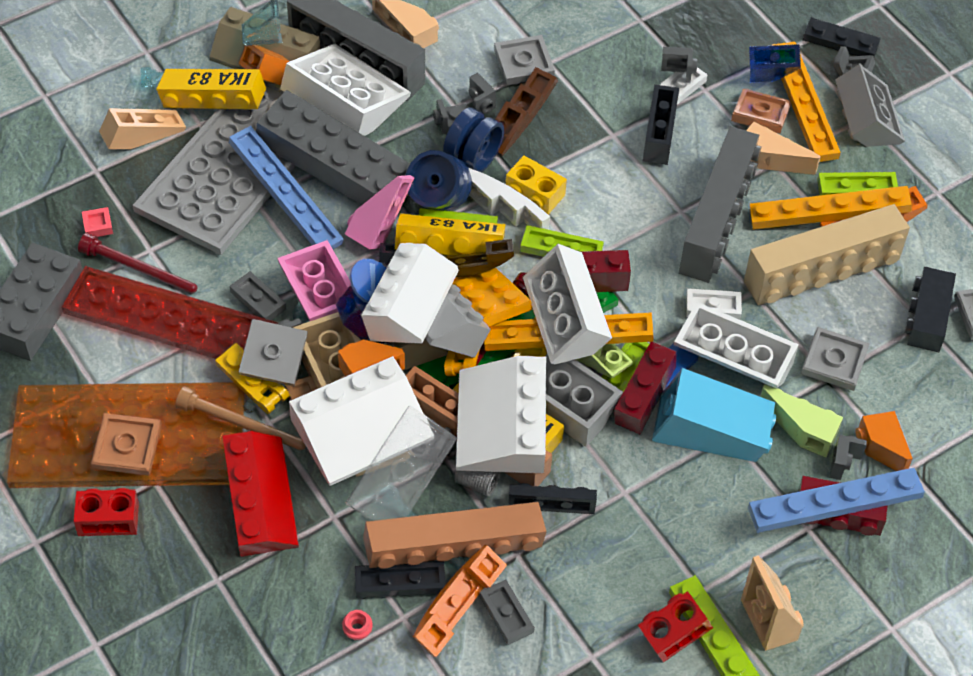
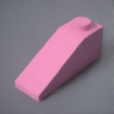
M411 175L397 176L355 210L348 219V228L345 235L369 250L379 249L380 244L385 243L414 177Z

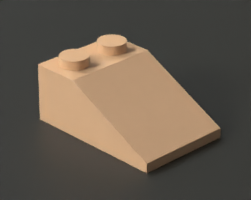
M759 555L753 557L741 601L764 650L767 651L798 641L803 628V619L799 611H795L791 604V596L787 586L781 584L777 574Z

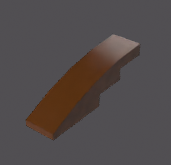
M535 67L525 85L521 84L511 101L505 102L495 119L504 126V136L498 154L503 156L531 123L558 83L557 77Z

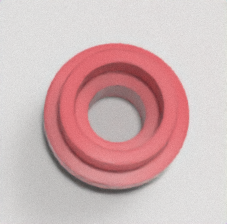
M362 610L349 612L342 622L344 634L354 640L366 638L371 633L373 627L371 617ZM357 623L363 626L360 629L352 628Z

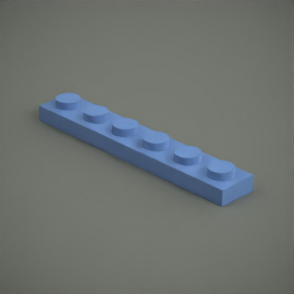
M252 126L229 137V144L311 245L328 240L332 249H335L343 244L344 238Z
M915 468L752 501L749 502L748 510L756 532L760 533L923 498L925 491Z

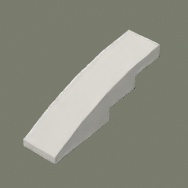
M469 168L472 178L469 196L489 215L492 216L500 211L515 227L525 222L529 226L549 230L550 216L534 202L510 186Z

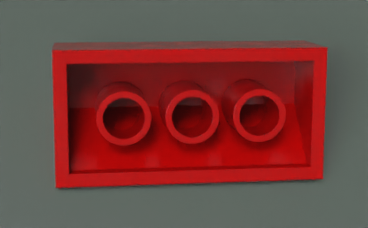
M254 431L222 435L240 557L298 548L299 543L282 438Z

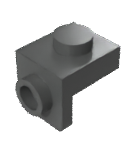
M663 46L661 71L686 72V83H691V75L697 73V59H693V48Z
M840 47L833 62L834 69L838 72L839 77L858 64H861L871 73L875 66L873 56L850 57L846 47Z

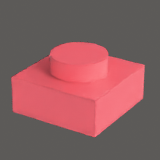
M108 207L82 212L85 233H90L97 237L113 234Z

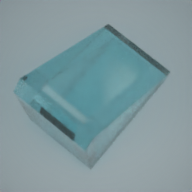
M270 0L242 24L244 45L282 43L278 0Z

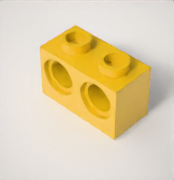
M523 156L506 174V185L530 199L548 215L566 194V178L526 156Z

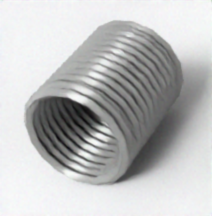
M456 471L454 480L456 483L488 497L496 488L501 472Z

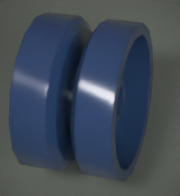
M468 107L456 117L445 138L443 152L462 160L468 168L482 173L492 163L498 153L504 136V126L493 118L485 119L483 113Z
M429 150L419 154L411 161L406 171V176L411 175L414 177L408 194L416 203L432 210L451 211L457 209L467 200L471 192L472 178L469 168L462 160L442 151Z

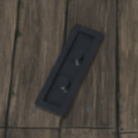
M812 17L803 36V41L839 51L840 47H846L851 55L875 57L881 40L880 37Z
M526 483L509 486L508 505L538 502L541 511L595 514L597 490L586 487L560 488L556 485H548L546 487L531 486Z
M444 561L422 562L417 565L399 564L390 568H370L369 565L355 566L356 598L439 594L446 585Z

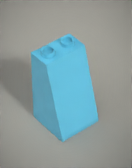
M682 368L660 397L652 441L757 462L764 453L767 454L772 446L773 439L770 437V432L776 422V414H774L775 402Z

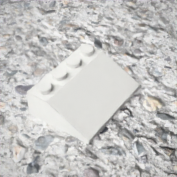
M336 44L286 63L280 87L282 91L288 90L363 136L372 133L411 94L410 91Z
M393 356L289 401L291 421L329 486L434 439L407 377Z
M515 356L459 370L456 471L544 473L546 357Z

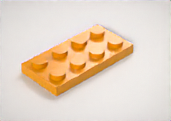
M497 268L472 276L457 277L452 283L461 290L460 294L472 303L471 307L484 317L483 321L488 327L533 310L531 300Z

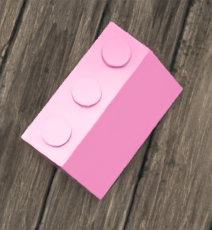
M328 240L277 258L309 321L346 310L351 322L361 319V300L352 289L350 280Z

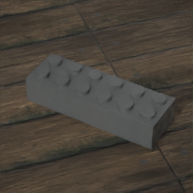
M287 0L289 27L320 37V49L333 44L338 45L410 91L411 94L406 100L407 102L425 84V49L419 44L409 41L399 33L387 29L380 23L363 16L360 12L343 5L338 0Z
M288 90L279 97L257 122L256 133L271 151L360 205L367 202L397 176H406V171L410 165L407 161Z
M732 126L729 127L685 238L679 274L707 283L710 282L713 273L718 274L722 262L720 258L722 254L726 253L729 239L727 238H729L730 234H733L737 222L736 217L737 215L740 216L744 201L741 199L744 196L747 197L751 182L748 180H751V177L754 178L757 171L758 163L754 161H758L762 146L758 145L759 134Z

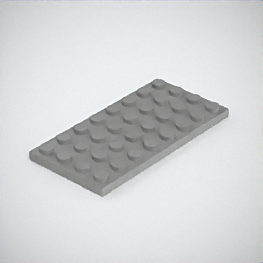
M263 80L266 91L258 109H217L133 204L134 212L222 255L271 196L229 144V137L249 126H252L256 131L259 119L284 93L280 89L281 85ZM274 153L290 173L296 165Z

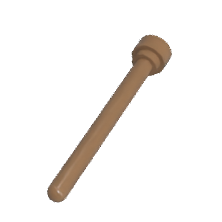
M182 387L176 399L175 407L186 412L197 409L250 431L279 436L282 438V444L298 450L306 448L301 438L202 400L198 394H195V390L188 387Z

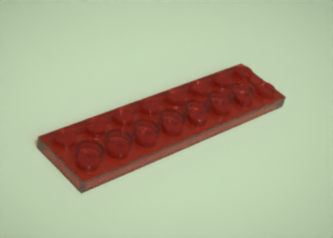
M87 266L82 270L62 306L63 314L214 359L220 357L235 343L243 350L245 349L252 319L278 324L275 321Z

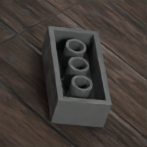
M35 243L30 245L0 289V350L29 361L32 360L85 280L80 259Z

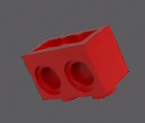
M91 488L86 491H76L74 525L77 535H137L139 502L136 490L127 488L99 490ZM121 508H126V510L122 512H117V510ZM91 509H97L94 512H88Z
M688 591L684 594L680 593L673 596L668 601L667 606L659 611L650 612L643 618V622L638 625L663 663L713 629L711 623ZM693 611V615L689 620H680L683 612ZM668 628L666 636L655 638V634L659 629Z

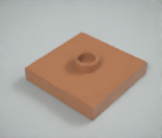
M743 89L731 121L748 126L756 122L780 134L789 112L791 101Z
M104 413L91 462L92 469L150 476L162 426L161 420Z

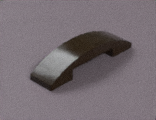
M513 240L486 242V252L445 256V258L458 266L459 271L455 278L480 274L492 270L514 257Z

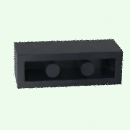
M654 84L643 162L668 165L680 88Z
M924 266L921 277L915 276L912 291L917 293L916 297L912 296L908 312L913 313L912 318L908 317L904 331L905 334H909L907 345L940 352L946 335L956 273Z

